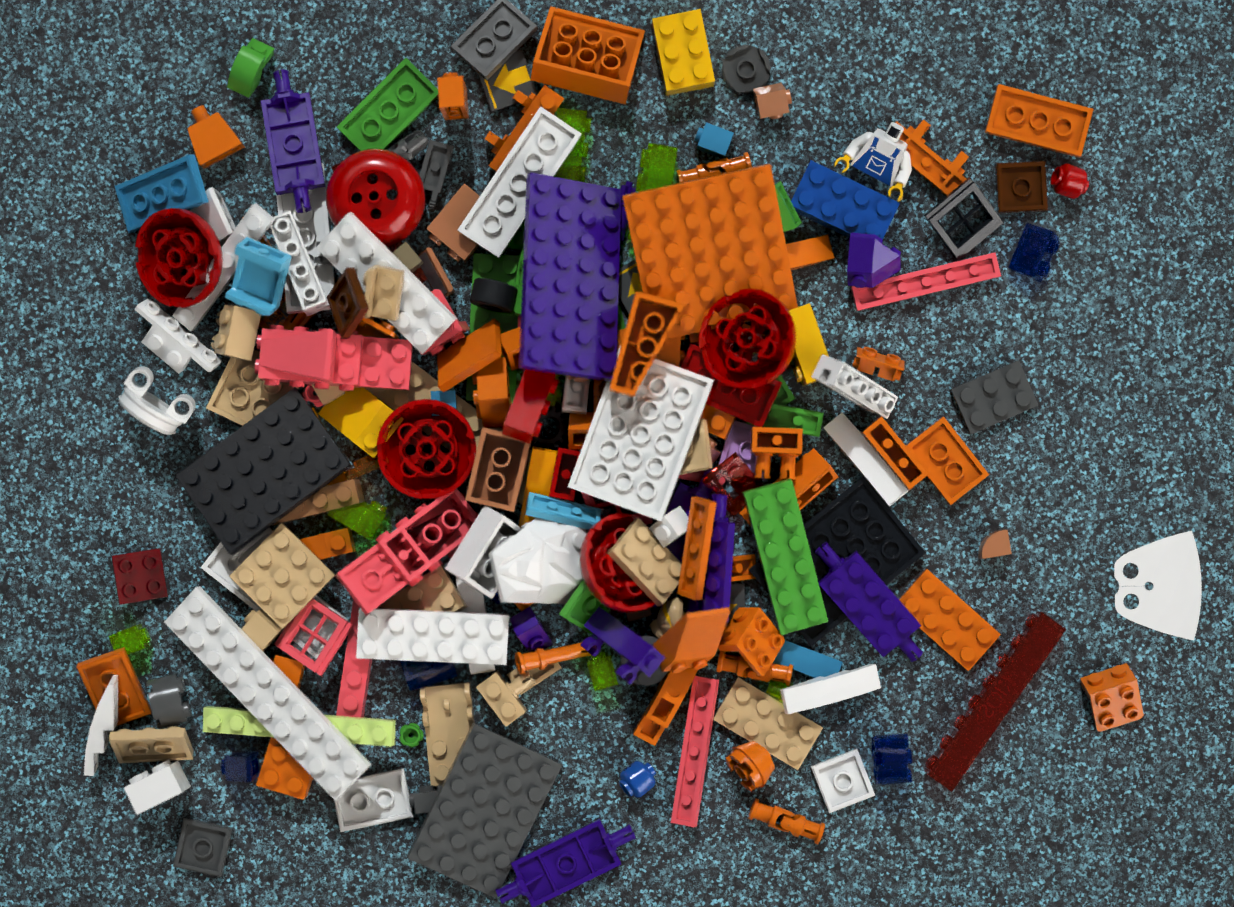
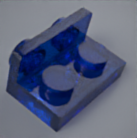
M1026 223L1008 269L1031 277L1041 283L1043 277H1046L1049 273L1052 255H1055L1059 249V237L1054 231Z

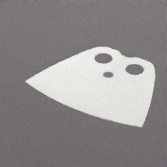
M1188 531L1169 536L1121 556L1114 566V577L1119 583V590L1115 594L1116 611L1126 619L1165 634L1194 640L1201 608L1202 583L1199 556L1193 532ZM1134 563L1138 567V575L1135 578L1129 579L1124 576L1123 568L1126 564ZM1146 582L1153 583L1152 590L1145 589ZM1135 594L1139 598V605L1135 609L1131 610L1124 606L1123 601L1126 595Z

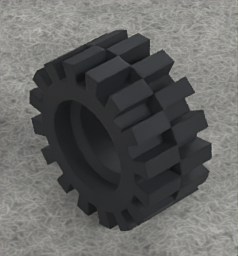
M549 406L546 416L541 414L539 422L545 418L553 419L557 423V432L552 437H543L540 433L538 437L533 436L532 444L536 447L552 450L563 445L568 438L569 420L565 413L555 406Z

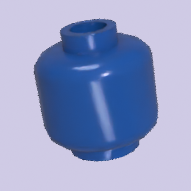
M634 761L620 773V781L618 783L627 796L640 798L655 786L654 776L656 772L649 763L643 764L640 761Z

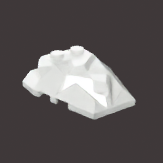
M535 518L531 522H526L521 526L522 530L514 536H509L488 554L501 602L565 605L583 580L579 557L581 545L587 533L586 529Z

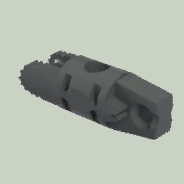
M415 130L388 150L410 161L424 147L428 146L429 140L421 130Z

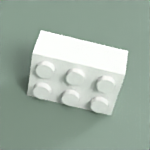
M484 505L445 570L492 599L497 592V586L488 554L509 536L516 535L522 528L504 515Z

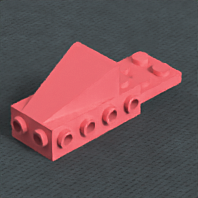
M269 325V329L262 328V335L258 334L257 349H260V359L255 361V374H258L260 380L265 381L264 385L279 386L281 382L289 383L290 387L304 388V384L314 385L316 389L326 390L329 389V386H339V390L354 391V388L361 387L395 390L410 389L413 345L408 340L363 337L358 335V331H353L349 338H341L340 334H337L333 329L319 328V331L309 332L307 327L297 326L294 327V330H284V326Z
M458 489L445 496L433 498L435 501L429 505L426 502L414 510L415 516L410 519L407 516L395 524L397 529L392 533L385 531L375 539L378 543L335 575L365 615H368L408 584L412 587L424 578L422 574L429 569L432 573L443 564L441 559L446 555L452 558L479 515L465 501V496Z

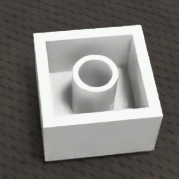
M170 759L151 768L153 773L149 774L146 770L129 779L130 784L124 787V790L137 815L191 787L178 760L171 763Z

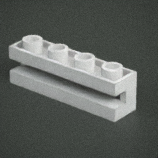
M291 211L273 217L275 220L271 224L270 229L278 249L292 255L288 273L303 311L307 316L330 308Z
M823 354L811 376L862 409L876 413L888 419L898 399V396L849 365Z

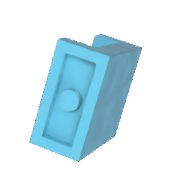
M246 237L236 245L234 254L238 255L239 258L232 287L226 292L225 298L231 300L236 305L255 310L257 314L270 316L280 307L292 255Z

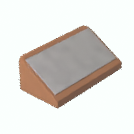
M426 248L418 255L424 263L420 268L432 290L440 289L446 298L453 294L455 290L432 248Z

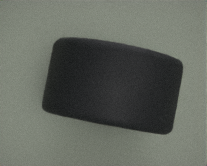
M476 278L470 296V303L491 311L512 313L517 288L492 279Z

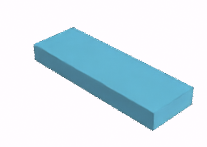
M529 492L525 515L590 530L595 523L600 521L601 509Z

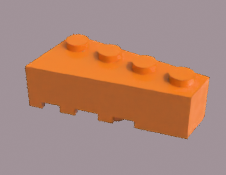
M636 291L609 388L610 392L634 397L683 310L684 304Z

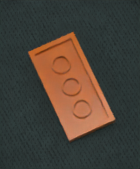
M998 84L984 133L1080 158L1093 109Z
M925 569L899 598L921 624L919 629L967 671L976 664L1001 635L928 569Z

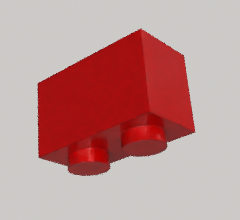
M558 447L549 493L550 497L575 500L576 490L569 488L568 485L580 451Z

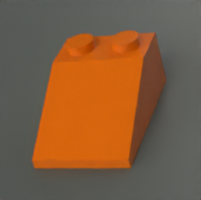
M729 607L686 613L653 644V647L665 657L660 664L661 671L679 673L691 667L694 670L706 667L708 665L707 662L717 652L730 614Z

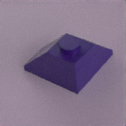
M851 232L847 266L848 286L873 288L901 270V252L894 247L889 249L883 245V239L877 235Z

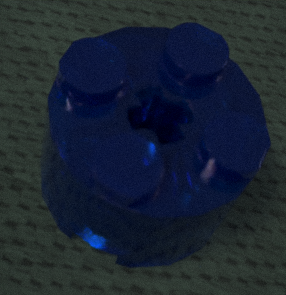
M907 733L872 737L871 753L874 761L873 774L876 785L912 782L911 768H908V764H912L911 749H906L909 747Z

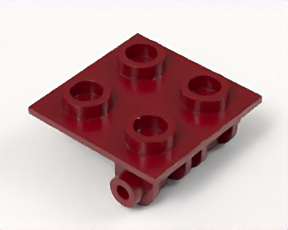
M160 548L111 556L119 605L168 597Z

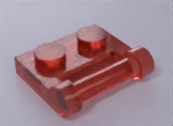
M736 452L706 474L702 480V483L707 488H711L715 494L728 495L727 511L732 516L737 515L742 510V507L746 505L742 492L764 486L760 479L754 478L755 473ZM724 477L739 496L733 499L718 480Z

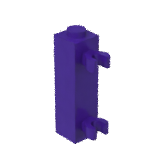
M598 607L584 624V627L592 635L584 639L581 646L592 656L596 657L601 651L602 644L605 643L625 658L628 662L621 665L616 673L629 684L635 681L639 670L650 677L665 659L652 645L601 607Z

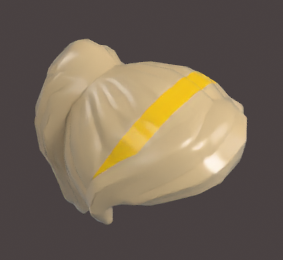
M675 596L661 606L657 619L653 620L650 624L653 635L658 639L686 614L683 611V599Z

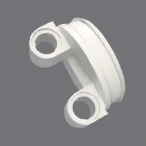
M144 366L135 368L123 383L126 386L124 387L123 394L119 395L120 405L133 417L150 428L166 435L175 434L177 427L182 425V423L185 424L194 412L196 406L194 399L190 395L181 394L169 406L147 391L154 379L152 371ZM135 374H144L147 378V383L145 385L137 384L134 378ZM185 401L189 405V411L186 413L180 412L177 409V402Z

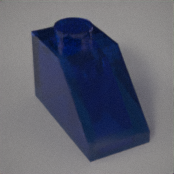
M258 752L228 753L225 755V759L221 761L222 775L226 774V781L252 782L258 778Z

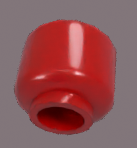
M1068 163L1056 167L1050 179L1054 192L1070 199H1076L1081 194H1085L1089 187L1086 171Z

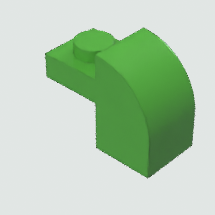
M254 38L251 39L247 46L243 45L232 65L227 88L249 98L260 84L262 70L272 58L275 48Z

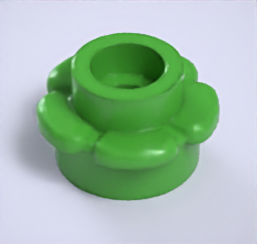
M416 723L404 725L400 729V742L411 748L416 747L423 740V731L419 729L420 727ZM409 733H413L414 736L409 737Z

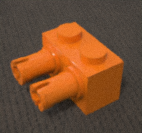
M752 427L750 454L756 456L754 478L761 479L763 470V479H771V457L778 455V457H781L779 479L786 480L788 471V479L795 480V461L802 454L803 429Z

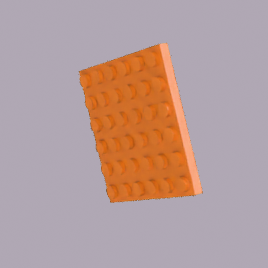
M771 164L622 195L642 293L685 305L666 339L700 332L702 322L710 308L723 296H731L741 289L765 291L780 300L788 310L798 307ZM742 303L730 304L729 307H724L719 313L714 311L708 325H712L711 330L716 329V324L721 319L727 318L732 320L738 314L748 312L750 308Z

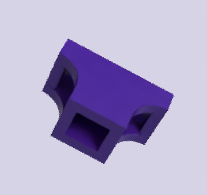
M531 607L526 608L509 619L514 632L528 652L535 651L539 647L546 649L553 645L549 635Z

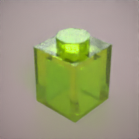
M141 624L109 635L113 649L117 650L125 647L128 655L150 647L148 643L151 641L149 632Z
M604 651L600 652L596 657L590 655L591 660L587 661L594 691L619 685L611 654L605 655Z

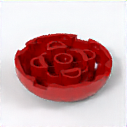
M385 149L362 150L344 159L332 173L326 190L327 211L334 226L347 213L352 212L385 246L389 247L407 238L418 226L425 209L424 185L417 170L401 155ZM370 174L377 175L378 181L375 184L368 183L367 178ZM389 190L397 192V197L394 200L387 198ZM372 192L379 194L377 200H371L370 194ZM359 193L362 195L360 203L352 202L353 194ZM379 209L381 217L373 219L371 217L372 210Z
M180 208L160 210L152 214L143 223L135 247L138 248L139 261L136 262V268L147 291L160 303L169 307L185 308L205 300L216 288L223 267L222 248L215 231L209 223L198 214ZM214 259V268L209 271L210 263ZM184 269L188 271L185 275H183ZM208 274L209 283L194 299L192 297L185 298L193 287L207 283L206 275Z
M741 289L731 296L725 295L720 298L705 316L699 333V349H701L704 365L707 370L723 384L739 389L758 388L774 381L788 367L796 347V328L789 310L773 295L757 289ZM742 303L750 308L748 312L740 313L732 320L727 318L721 319L716 324V329L711 330L712 325H708L714 311L719 313L723 308L729 307L730 304ZM746 320L751 321V327L749 329H743L742 325L745 323L744 321ZM770 330V336L764 339V332ZM737 342L740 350L734 353L733 344ZM755 353H758V360L754 363L752 357Z
M432 399L411 401L398 407L384 421L377 438L378 463L388 482L403 494L419 499L439 498L460 487L471 473L476 456L475 435L467 419L451 405ZM404 418L403 422L387 441L388 433L392 428H389L391 423L394 421L395 424L398 419ZM424 426H430L432 428V434L430 436H424L422 434V428ZM443 442H448L451 445V450L448 453L442 452L440 448ZM409 444L416 447V452L413 455H409L406 452V447ZM425 445H432L431 453H427L424 450ZM432 461L435 465L434 470L427 471L424 467L425 462Z
M627 513L609 515L590 528L581 545L579 562L581 574L588 590L600 603L616 611L631 613L645 610L655 603L606 554L632 521L639 518Z

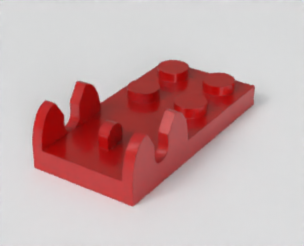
M692 343L680 367L714 380L706 402L707 405L758 427L764 426L782 385V382L778 380L753 389H739L723 384L707 370L704 365L701 349Z

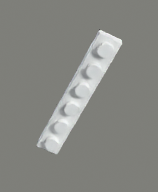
M257 203L253 204L221 247L223 267L220 280L214 291L205 300L196 305L185 308L178 307L172 315L190 332L196 329L234 277L239 258L238 255L234 254L236 245L246 237L259 242L275 218ZM214 259L210 263L209 271L214 268ZM206 275V284L193 287L185 298L192 297L194 299L204 287L208 285L209 275Z

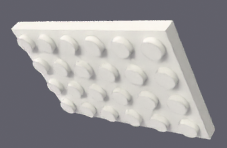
M621 346L619 347L618 352H617V359H618V355H619ZM655 359L633 398L610 392L611 382L607 381L568 487L662 522L714 380Z

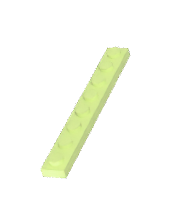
M203 707V732L274 737L248 709ZM325 715L351 744L390 747L395 745L396 720Z

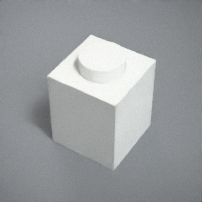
M679 506L664 515L662 522L658 520L649 529L662 547L665 548L686 533L689 517Z

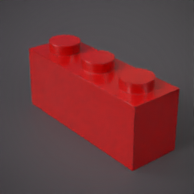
M525 369L504 422L503 435L528 444L531 443L533 436L538 437L543 424L539 422L541 414L546 416L551 403L547 401L550 393L555 394L559 380L555 379L556 373Z

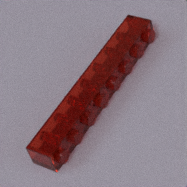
M1037 611L1036 614L1032 613L1024 623L1027 627L1022 634L1018 633L1010 643L1012 648L1008 654L1004 653L996 663L998 668L993 675L988 674L982 683L984 688L979 695L974 694L967 705L970 708L965 715L960 714L953 724L955 727L951 735L946 734L939 744L941 749L937 755L933 754L927 760L925 773L951 792L1066 631L1064 627L1043 612Z

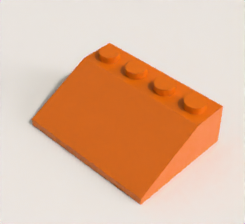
M550 6L533 60L530 80L626 105L645 30Z

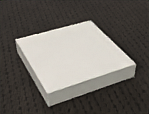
M857 748L811 766L829 813L875 796Z

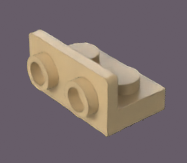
M374 265L365 272L363 278V285L366 286L364 296L369 310L363 318L374 316L393 321L398 319L405 270Z

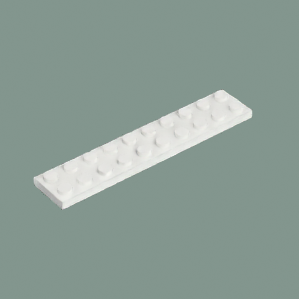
M200 586L196 587L164 621L335 801L372 765Z

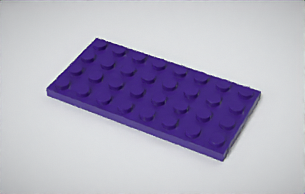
M532 172L527 175L519 368L612 381L617 360L622 189Z

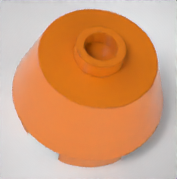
M755 741L733 747L730 755L726 757V763L730 771H736L742 779L740 784L749 791L759 787L763 788L775 769L768 750Z

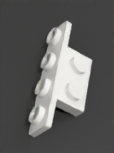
M146 299L135 307V311L152 324L142 343L178 374L184 371L191 359L207 372H211L222 363V360L214 351L203 345L195 335L184 329L176 319L164 312L157 303Z

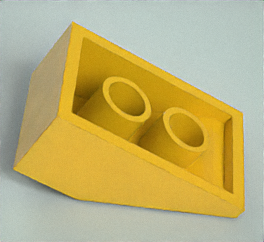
M361 387L354 388V391H345L344 395L325 405L318 414L371 457L377 459L379 431L384 421L394 410L366 388ZM401 417L395 424L394 421L391 423L389 428H392L388 433L387 441L403 422L404 418Z

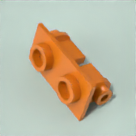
M857 347L852 367H855L857 371L873 375L875 367H878L880 369L877 377L894 382L901 378L902 371H904V361L894 354H887L886 356L877 353V350L871 347Z

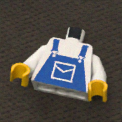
M891 122L886 132L877 128L874 133L866 132L853 139L843 152V157L838 158L834 162V167L838 162H843L845 169L841 173H845L849 168V161H852L851 166L891 186L888 190L889 199L893 191H898L900 193L898 202L901 201L903 198L902 188L906 186L912 171L910 153L906 151L908 144L899 139L904 128L897 123Z

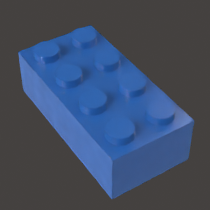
M812 160L809 162L791 199L798 214L850 238L852 232L873 234L883 239L900 204Z

